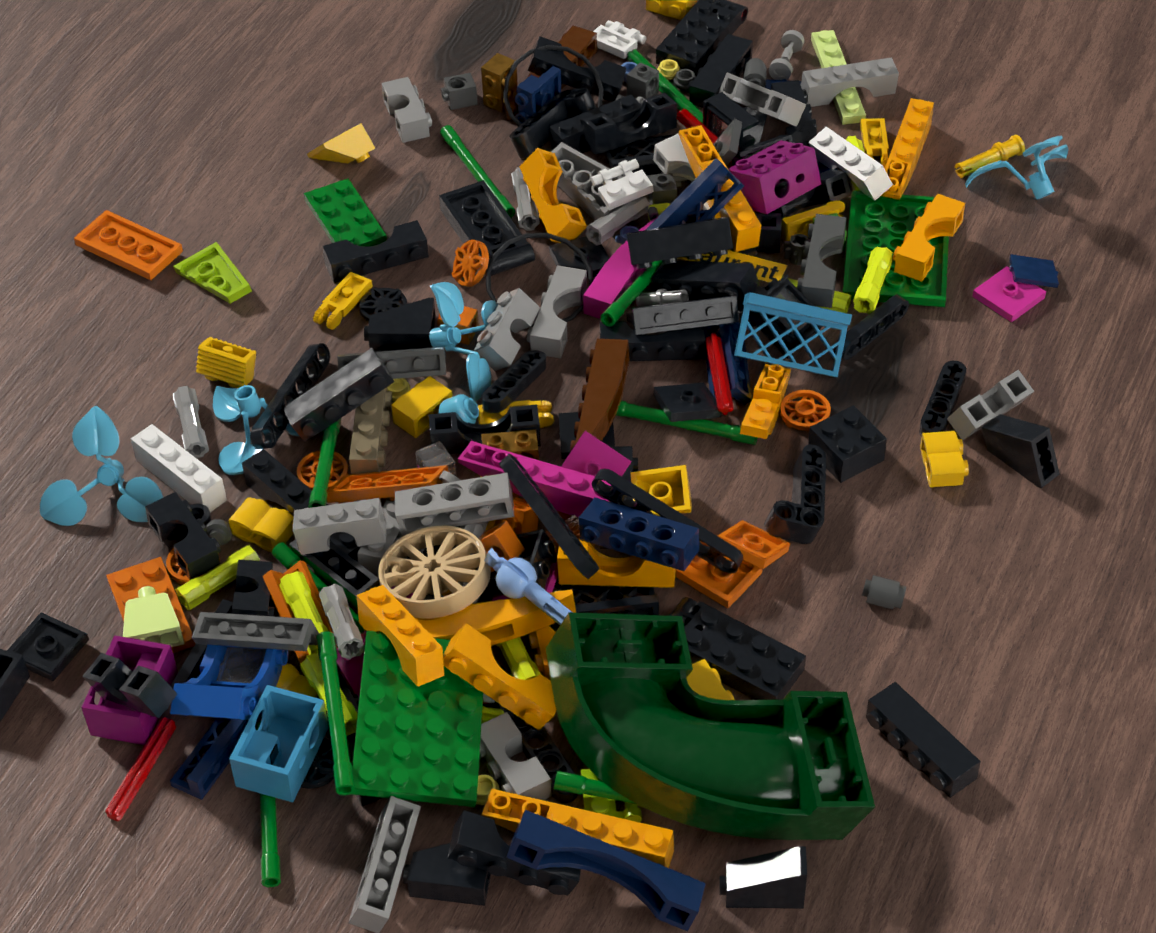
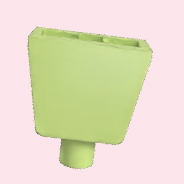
M145 586L139 589V598L130 599L125 603L123 637L171 645V647L184 644L180 624L167 593L156 594L155 588Z

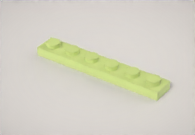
M834 30L811 33V41L821 68L846 65ZM856 87L845 89L833 98L842 125L860 123L861 119H866V113Z

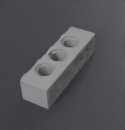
M508 473L395 491V516L401 535H407L413 531L431 526L457 527L515 517L513 492Z
M394 796L389 798L379 818L348 922L349 924L380 933L388 921L421 806Z

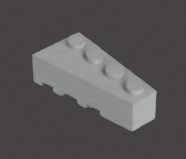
M562 142L551 151L555 153L563 171L557 185L594 221L607 216L618 208L609 210L598 194V188L603 186V184L593 186L591 182L592 176L597 175L600 170L605 168L609 170V168ZM620 175L616 178H613L612 180H618L620 178H623V176Z

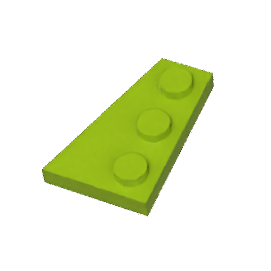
M217 242L173 266L177 274L230 304L252 292L249 283Z

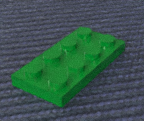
M349 178L304 193L307 205L332 243L348 240L357 246L370 247L379 245L387 240V235Z

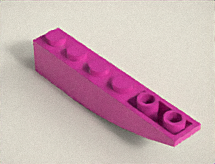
M657 218L650 221L639 231L646 230ZM627 241L604 264L584 293V314L601 319L604 311L612 303L616 302L646 270V268L637 269V264L631 265Z
M474 441L468 444L458 458L460 464L484 477L486 475L505 473L499 463L508 454H512L526 469L557 511L575 515L576 517L583 513L595 497L609 501L592 488V481L595 476ZM510 480L512 492L522 496ZM602 480L605 484L611 486L608 482Z

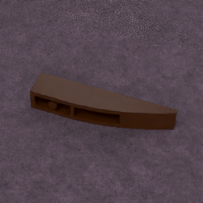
M573 25L567 33L563 34L558 43L563 47H569L590 60L597 52V33ZM563 51L566 57L574 64L581 67L586 65L582 59L567 51ZM530 72L529 75H528V77H529L530 75L536 76V77H538V78L540 77V76H538V75H536L535 73H532V72ZM561 84V89H563L566 85ZM517 90L511 97H508L515 117L518 114V105L515 102ZM505 105V110L507 112V121L511 122L513 120L510 118Z
M597 338L595 349L590 350L589 361L591 367L586 368V382L588 384L583 385L582 400L584 403H579L578 418L580 422H575L574 436L576 440L571 441L570 452L584 431H587L600 441L607 434L617 414L624 392L630 360L628 340Z

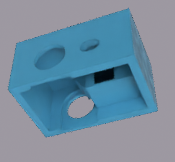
M267 685L229 758L235 786L294 802L329 729L324 700ZM262 711L261 724L259 729L256 730V720L258 718L259 713Z

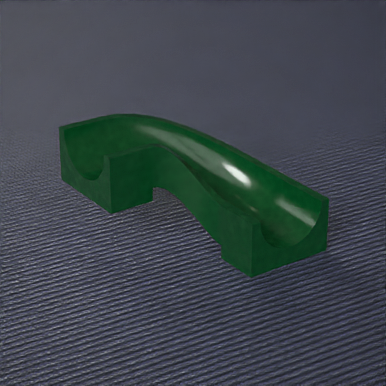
M569 612L545 648L560 725L568 742L581 761L600 780L617 793L641 807L663 817L704 830L739 837L773 840H843L875 808L847 692L790 691L783 700H719L699 695L691 689L686 679L692 672L693 667L682 616Z

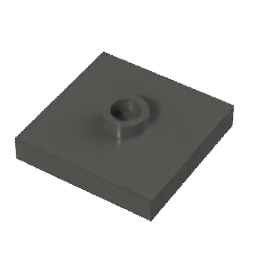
M735 118L713 144L726 166L737 155L742 122Z

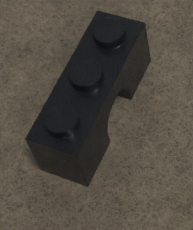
M174 492L145 506L148 524L162 542L176 536L185 538L173 546L176 562L189 580L199 577L220 565L219 553H221L219 543L214 537L210 539L207 535V530L200 518L195 519L192 515L193 511L187 500L182 501L178 494Z
M238 560L232 614L274 617L275 604L263 579V575L273 570V562Z
M103 653L97 657L82 676L102 698L156 718H160L177 695L174 689L157 671L139 665L134 671H131L120 659Z

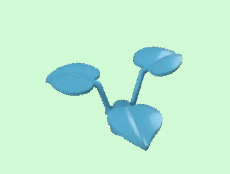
M1061 135L1049 138L1023 152L1024 157L1034 153L1035 160L1030 164L1031 166L1037 164L1039 171L1029 176V182L1007 161L1000 160L977 169L969 176L965 186L967 188L974 178L987 171L1006 167L1025 185L1026 190L1032 189L1036 200L1055 192L1046 174L1044 162L1054 158L1066 159L1069 148L1067 145H1062L1039 157L1042 149L1052 145L1058 146L1059 141L1063 139Z
M449 282L433 284L430 288L436 297L438 310L444 324L440 325L439 328L431 329L429 335L430 343L433 348L444 347L446 351H455L468 355L466 370L470 397L476 402L482 397V393L491 386L492 378L489 364L486 359L480 358L478 352L455 346L461 341V335L485 330L488 324L487 319L495 311L498 303L490 300L483 304L481 316L484 325L459 330V328L454 326L460 322L461 318L459 315L464 310V302L460 290Z
M245 385L240 388L216 386L214 392L213 410L217 419L231 422L238 419L242 414L246 435L245 443H231L220 452L218 461L225 474H243L242 462L262 450L255 449L251 444L248 418L257 416L260 413L261 407L266 409L268 404L264 398H258L255 388L251 385ZM289 423L286 427L287 432L290 435L299 436Z
M94 406L76 424L72 433L74 446L81 454L85 456L96 454V459L104 464L98 469L97 478L78 492L71 480H59L52 483L45 490L41 498L40 514L43 519L62 526L77 524L85 517L87 512V503L81 495L99 483L106 486H112L117 483L119 491L123 494L117 501V508L120 513L131 521L148 522L145 506L163 498L162 492L158 485L147 477L132 478L127 482L126 487H123V465L117 460L101 456H111L116 453L120 443L118 431L110 417L98 406Z

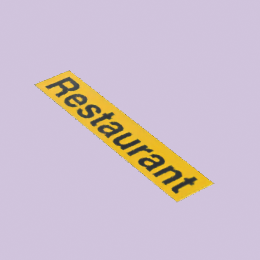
M727 250L728 254L713 256L712 252L702 253L703 258L687 260V256L677 258L685 261L750 263L754 266L758 280L769 283L775 278L778 281L781 280L788 266Z

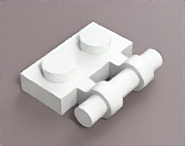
M608 20L605 26L600 25L593 31L597 33V47L623 59L628 56L627 53L629 51L637 49V42L644 44L647 39L639 30L634 28L628 29L618 21L612 22Z
M636 159L628 162L624 160L619 162L618 166L609 170L606 168L600 170L597 175L591 177L593 186L603 184V186L598 188V194L609 210L654 192L653 184L643 170L635 173L632 172V170L639 168ZM623 175V178H620L615 181L612 180L613 178Z

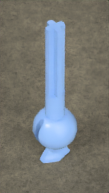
M492 548L488 551L484 561L497 572L496 583L503 595L514 599L525 596L559 625L562 624L569 612L573 613L536 583V571L529 561L517 557L507 561L503 557H499Z

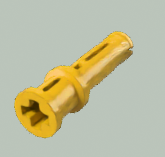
M1013 135L1003 143H995L990 150L956 163L955 168L957 170L955 171L960 178H964L987 164L1000 160L1008 161V158L1015 155L1021 156L1025 151L1024 142L1020 136Z

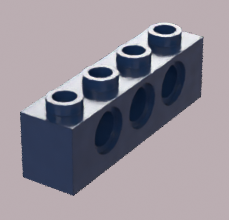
M596 497L579 516L580 540L664 566L685 571L699 552V528Z

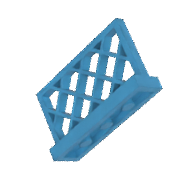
M751 292L745 294L744 309L734 356L778 364L830 377H838L847 328L851 323L852 314ZM750 311L760 313L765 323L753 329L748 322ZM766 314L772 315V316H774V317H772L771 319H768V317L766 316ZM778 317L785 318L791 327L781 335L777 333L771 323ZM792 320L800 321V322L797 323L796 325H794V323L792 322ZM803 323L811 324L816 332L807 340H804L797 330V327ZM768 325L775 339L763 345L756 332ZM817 325H818V326H823V327H825V328H823L822 330H819V328L817 327ZM746 327L750 331L747 335H745ZM829 328L840 330L838 341L830 346L822 333ZM793 331L801 344L789 351L781 338ZM752 335L760 348L753 353L743 352L744 340ZM818 336L826 349L814 356L807 343ZM776 341L779 342L786 353L778 359L772 358L766 350L768 346ZM803 346L811 359L804 364H799L792 356V353ZM837 346L836 352L834 353L832 349ZM763 351V353H764L765 356H761V355H757V354H758L759 352ZM829 352L834 360L832 371L823 369L817 361L819 357ZM788 356L791 362L785 361L783 359ZM813 362L816 367L808 365Z

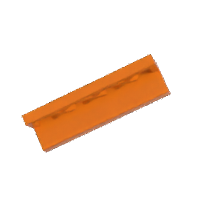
M300 560L284 573L270 570L263 575L279 616L295 618L279 584L281 583L280 579L286 574L296 571L302 572L310 587L311 596L324 625L328 628L329 632L333 633L329 619L325 615L321 604L319 591L306 562ZM308 650L295 651L300 663L309 655Z

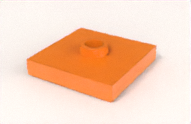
M744 520L718 535V537L740 550L743 554V560L761 569L766 568L786 554L790 547L789 542L774 537Z

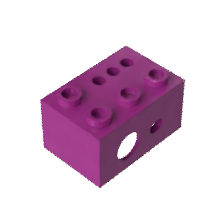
M781 140L747 159L737 161L736 165L728 169L744 185L741 192L752 210L764 214L776 210L821 185L815 149L804 146L802 143H791ZM787 181L788 189L786 194L778 198L775 195V186Z
M114 635L106 652V655L120 659L131 671H134L138 665L157 671L169 685H171L178 674L171 645ZM91 686L81 707L90 735L145 745L154 731L159 718L100 697L98 705H95L96 690Z

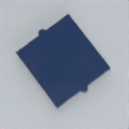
M1010 254L1009 270L1012 271L1014 282L1058 288L1057 276L1059 272L1055 270L1053 260Z

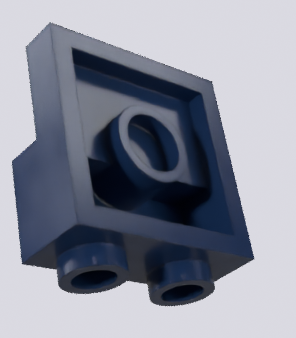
M553 66L539 78L530 75L517 86L515 102L518 105V114H516V118L521 124L561 92V69Z

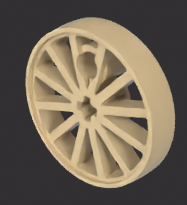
M431 526L413 531L393 543L380 561L378 574L380 586L384 585L414 618L431 619L451 615L472 604L487 587L491 568L484 561L487 555L485 548L474 534L454 526ZM441 545L435 555L433 546ZM427 547L428 557L418 550ZM457 581L467 582L468 584L463 587ZM448 589L452 592V594L448 596H441V594L445 593ZM413 593L410 599L405 598L409 594ZM427 593L434 595L435 599L424 600Z

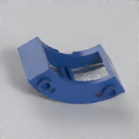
M207 644L203 660L200 664L201 674L199 677L191 678L182 684H174V691L177 695L171 703L170 714L249 720L266 686L276 687L282 667L288 661V650Z

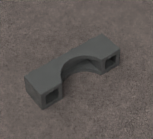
M816 214L814 224H809L808 239H811V242L806 241L804 257L808 258L807 260L802 259L801 275H804V278L798 279L797 289L813 306L832 308L836 271L828 268L822 261L831 255L842 253L846 217Z

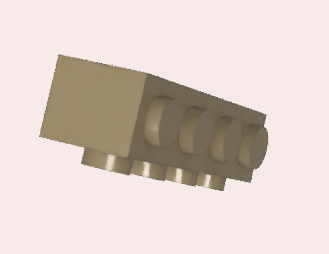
M387 388L356 408L349 456L351 474L381 472V467H385L386 456L383 448L388 445L386 427L390 426V411H388V407H391L392 391H387Z

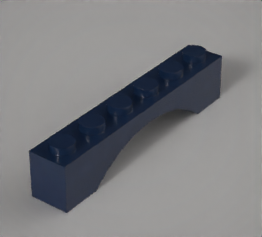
M525 810L506 858L535 870L549 867H570L603 875L635 894L658 920L687 932L699 912L706 883L528 810Z

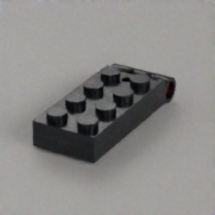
M699 0L656 48V64L660 65L663 60L671 59L678 63L680 70H692L694 75L697 76L699 69L707 63L709 55H713L716 51L718 43L722 42L727 34L732 35L745 22L748 15V7L728 0Z
M484 180L439 195L440 210L463 244L469 240L483 242L488 249L489 263L492 255L504 243L522 235ZM524 239L509 245L497 256L490 275L493 276L535 261V254L531 244ZM479 247L478 255L482 257L481 249Z
M684 597L669 614V616H682L691 663L693 664L705 659L711 669L715 668L723 684L754 700H783L805 670L806 655L701 601L697 603L692 598Z

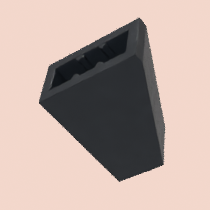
M426 298L370 315L369 326H364V341H369V348H373L375 352L432 348L429 335L431 329L435 328L434 298Z
M999 414L982 427L987 451L1035 486L1043 488L1060 475L1050 428Z
M450 843L413 852L411 864L405 865L403 873V883L408 884L409 897L485 906L491 874L488 871L474 866H463L457 861L448 859Z
M798 846L727 862L726 875L719 876V895H726V908L804 909L807 883L806 846Z

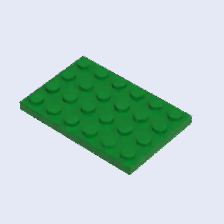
M852 191L843 293L852 295L851 300L854 299L857 288L861 285L866 272L871 251L877 246L881 248L887 247L893 252V258L897 246H902L906 233L913 230L917 217H922L927 203L932 202L935 197L902 195L901 199L898 200L880 196L874 201L862 191ZM949 236L935 237L928 241L935 247L933 266L922 282L894 272L895 261H893L889 272L885 276L878 302H886L892 296L898 294L908 300L911 305L945 307Z
M367 631L352 763L355 791L351 794L382 798L394 796L402 800L475 807L478 789L483 692L477 690L446 667H444L443 677L417 687L402 670L398 654L389 638L383 632ZM434 638L442 646L444 654L450 640Z

